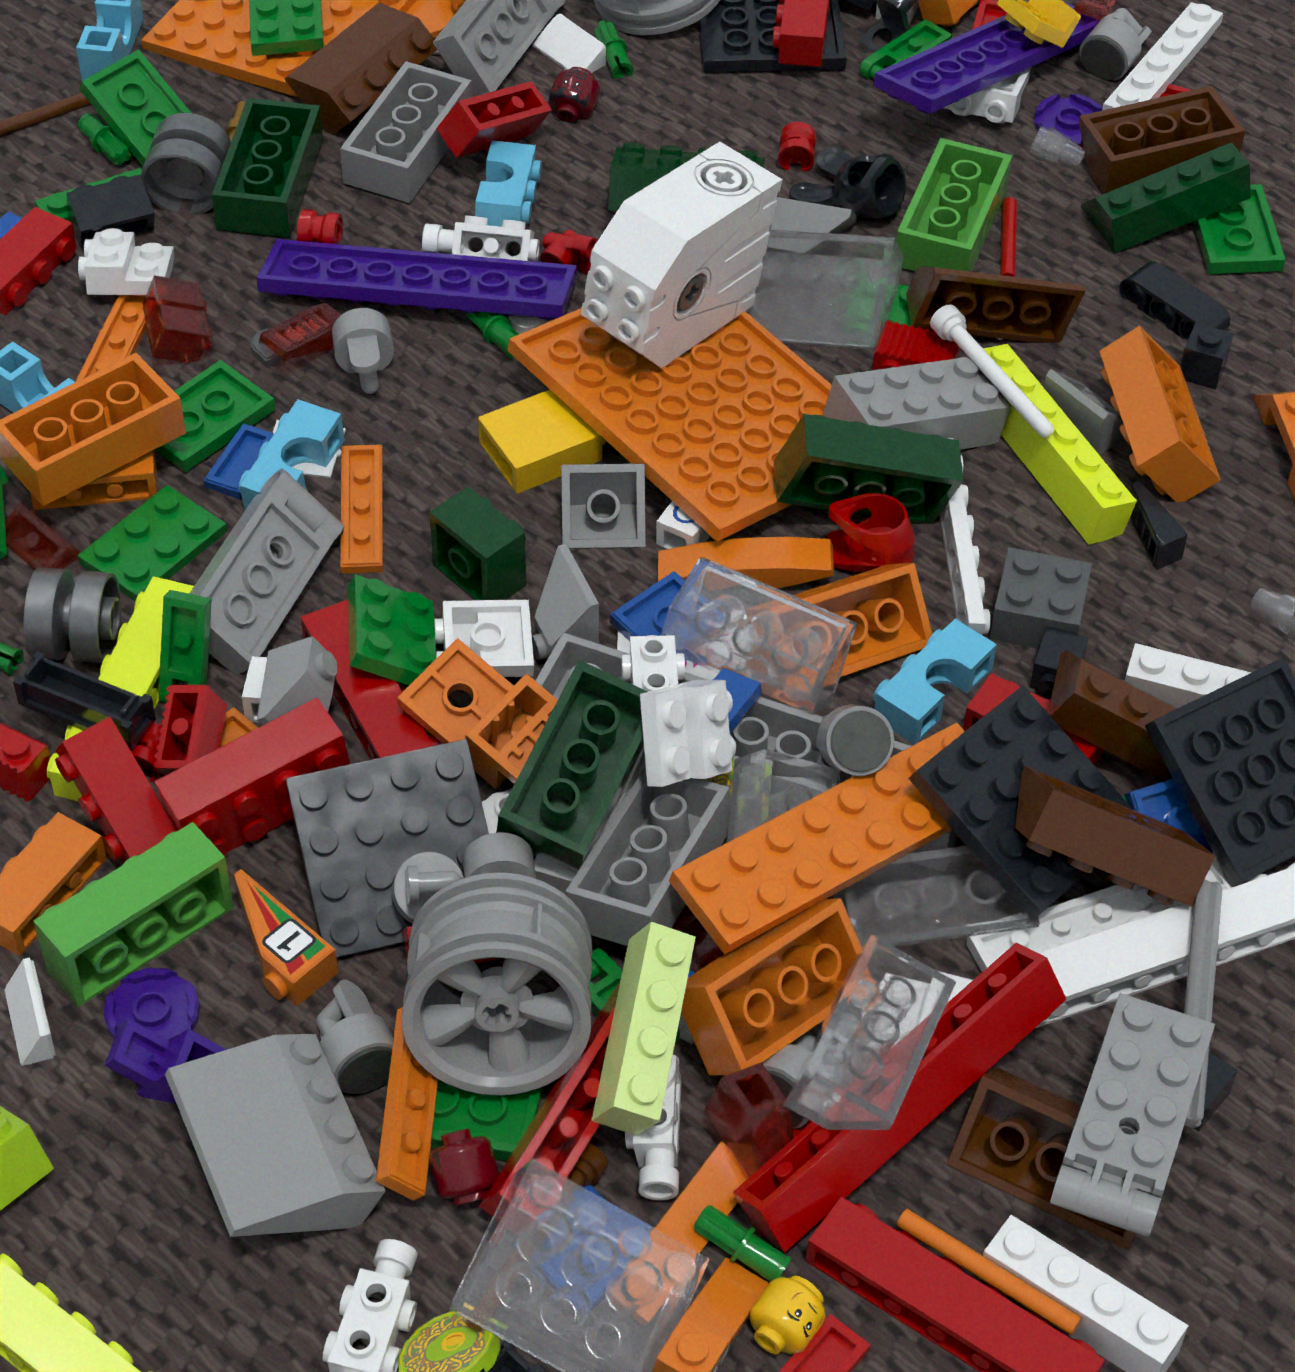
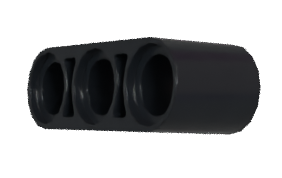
M1155 261L1148 262L1122 280L1119 285L1122 299H1129L1138 305L1137 309L1154 320L1156 318L1168 325L1167 329L1182 339H1189L1195 323L1226 331L1230 326V316L1223 305Z

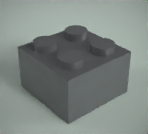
M1008 547L994 609L990 640L1039 649L1047 626L1078 634L1092 563Z

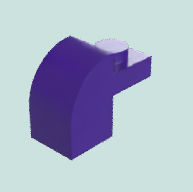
M127 1019L119 1025L104 1066L139 1084L137 1095L144 1098L176 1103L165 1076L168 1068L227 1049L189 1028L169 1041L133 1020Z

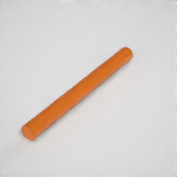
M908 1208L900 1216L897 1226L1071 1336L1078 1329L1082 1317Z

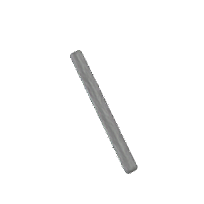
M1204 880L1194 900L1184 1014L1211 1022L1223 888L1218 882ZM1209 1046L1184 1126L1190 1128L1199 1127L1204 1116Z

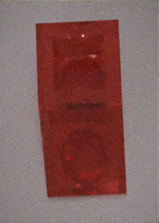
M762 1063L722 1077L704 1109L748 1177L754 1174L794 1138L788 1100Z

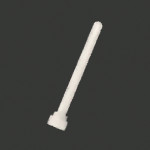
M945 305L938 309L930 321V326L943 340L955 341L1041 437L1051 436L1054 430L1053 425L966 331V319L954 305Z

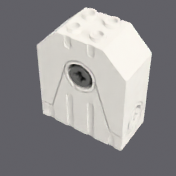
M718 142L700 153V155L695 156L624 200L592 249L590 257L591 267L587 275L584 292L586 296L585 302L582 304L581 315L660 368L675 360L754 305L755 290L761 276L762 259L766 254L770 236L769 228L770 224L773 223L777 206V193L780 191L782 179L722 142Z

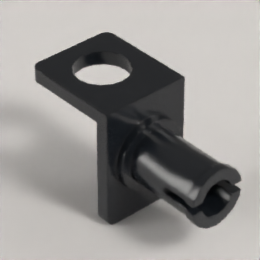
M876 0L881 18L860 39V43L871 51L876 52L884 47L873 43L874 37L878 33L883 31L890 32L893 35L891 40L893 41L910 30L906 13L918 0Z

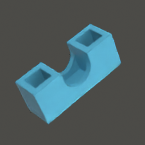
M141 0L95 1L97 25H85L76 47L82 81L131 53L144 20Z
M491 141L486 160V181L480 182L475 201V216L488 218V226L502 227L503 220L522 221L530 224L532 203H535L537 183L540 182L542 161L535 160L536 145Z
M13 341L0 350V404L13 413L75 383L68 378L54 388L43 372L41 360Z
M297 399L289 413H284L280 418L278 428L270 441L264 442L261 446L258 459L252 468L246 470L241 476L239 492L242 496L244 509L248 507L254 496L261 494L260 490L265 482L281 468L306 489L303 471L292 467L301 463H314L323 467L328 466L345 441L341 413Z
M955 618L943 630H936L929 638L926 646L917 655L911 654L902 664L900 671L891 680L885 679L879 684L873 695V701H875L874 709L885 716L894 732L915 745L941 720L945 695L931 685L947 683L967 694L993 669L997 644Z

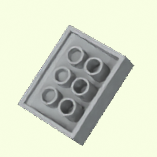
M316 1034L268 1036L170 1067L165 1073L230 1237L353 1228L363 1224L385 1193L384 1186L376 1182L377 1170Z

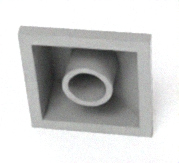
M777 197V206L773 223L771 224L768 243L772 246H777L776 253L799 257L800 250L809 252L856 224L857 216L851 209Z
M567 544L557 547L535 614V635H532V647L538 661L542 659L548 660L563 632L599 644V603Z
M313 636L268 651L257 720L262 725L317 697L328 712L335 675L337 674V661L332 653L327 651Z

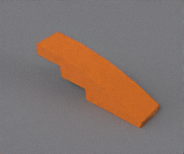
M756 537L702 542L658 551V581L675 571L691 586L703 583L707 591H722L749 584L752 592H768L834 576L833 544L830 539Z

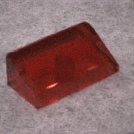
M22 503L17 505L5 521L6 546L34 570L38 567L64 569L78 559L77 555L82 552L38 513Z

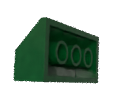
M1231 142L1081 204V207L1112 251L1117 253L1251 198L1250 164Z

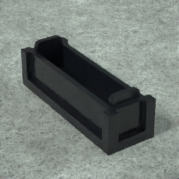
M39 651L33 656L34 661L25 671V674L22 677L17 676L13 681L19 705L80 730H85L110 716L130 750L135 748L156 720L152 696L143 694L141 697L46 659V655Z

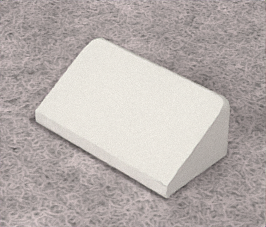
M562 14L556 15L532 43L534 48L564 69L582 67L593 73L606 65L605 45Z
M26 958L21 961L5 988L18 1055L22 1066L51 1059L56 1055L34 961Z

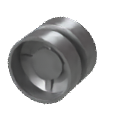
M178 113L162 120L155 131L150 151L141 173L149 199L161 209L171 212H179L182 199H194L190 213L203 214L212 209V192L231 144L226 132L209 118L193 113Z
M38 567L31 576L24 607V640L29 656L33 658L36 652L39 651L46 655V659L62 660L65 658L70 647L72 656L76 661L102 663L104 657L107 654L111 655L113 650L100 649L99 639L115 640L120 627V590L116 575L106 572L82 571L75 583L73 575L68 569Z

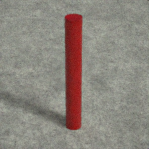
M1007 197L1002 201L1000 275L1015 277L1017 200L1013 197Z

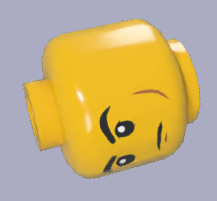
M794 1275L790 1278L779 1277L773 1279L754 1303L749 1313L751 1325L756 1331L754 1334L756 1342L764 1350L772 1354H779L780 1352L795 1354L804 1351L826 1318L825 1309L822 1304L824 1299L821 1292L811 1282L800 1276Z

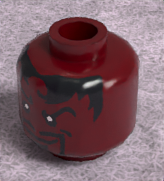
M571 67L570 69L562 70L557 74L549 94L548 103L550 108L562 121L574 123L577 119H588L591 117L599 97V84L594 75L585 68Z
M470 1128L441 1135L443 1145L433 1149L429 1155V1162L439 1196L446 1199L452 1198L453 1205L469 1203L484 1198L499 1175L490 1139L485 1136L472 1137Z

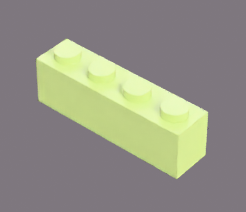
M650 922L629 939L592 1116L593 1122L639 1135L660 1121L695 936Z

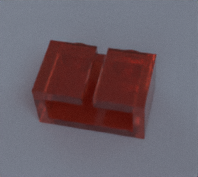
M154 275L142 303L152 357L185 363L199 361L203 351L210 348L213 337L212 327L208 326L206 318L207 302L202 300L199 283Z

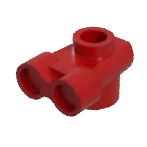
M565 230L563 234L549 232L545 235L542 242L544 251L540 255L541 262L577 265V269H580L581 273L588 274L591 267V252L598 240L594 237L578 235L572 230Z

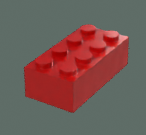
M317 697L154 782L163 807L177 831L193 822L225 856L227 852L247 842L256 841L262 838L268 831L289 820H294L286 778L349 765L350 761L343 734Z

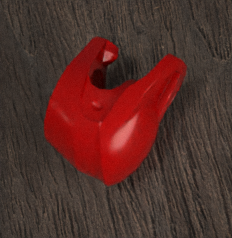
M867 493L836 501L829 506V519L842 528L841 530L828 533L825 538L830 539L833 544L834 568L852 572H866L888 564L911 563L915 556L914 531L906 508L896 498L885 494ZM868 508L872 513L870 518L857 525L850 520L855 511Z

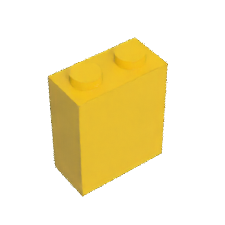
M551 390L478 417L479 443L516 494L561 477V465L594 464L602 460V445H605L606 440Z

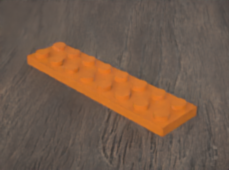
M958 723L939 731L890 757L887 763L878 771L869 775H855L674 870L669 879L670 884L721 951L726 954L953 830L908 778L965 731Z

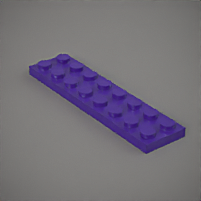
M1066 3L1081 15V19L1062 48L1046 40L1042 44L1034 42L1023 34L1026 29L1025 27L1021 29L1005 19V15L876 72L873 86L886 92L893 99L903 100L914 105L918 111L931 114L1081 44L1102 18Z
M277 239L257 276V287L260 292H271L278 296L293 294L310 296L314 299L337 298L347 299L354 303L370 301L381 302L390 306L404 304L423 306L426 309L448 308L459 309L466 313L481 311L499 313L504 316H537L543 320H550L564 316L577 279V265Z

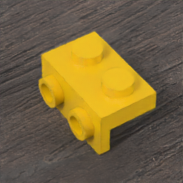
M998 0L996 3L1007 12L1005 17L1007 21L1021 29L1025 27L1026 29L1023 34L1038 44H1042L1046 40L1063 48L1081 19V15L1063 0H1029V2L1024 0Z

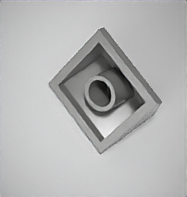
M1049 370L1045 378L1044 389L1099 455L1124 439L1120 431V425L1123 424V421L1114 407L1084 384L1057 371Z
M645 464L561 465L562 544H567L568 548L646 547Z

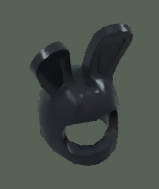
M829 147L819 152L816 162L819 170L834 180V185L825 186L802 182L792 186L789 192V199L827 206L836 205L845 209H851L858 218L886 219L899 210L905 196L906 179L901 164L890 154L883 153L876 156L860 155L852 158L843 150Z

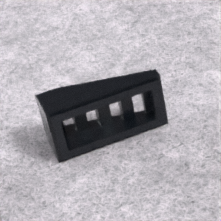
M1140 481L1132 483L1130 493L1137 502L1130 518L1153 567L1158 570L1181 560L1188 533Z

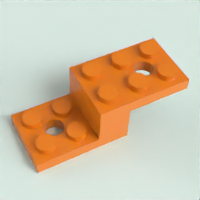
M458 638L397 697V705L442 744L467 739L474 771L495 789L507 778L515 784L558 701L527 673L515 685H512ZM463 690L471 695L473 701L467 707L458 708L451 705L447 697L453 691Z

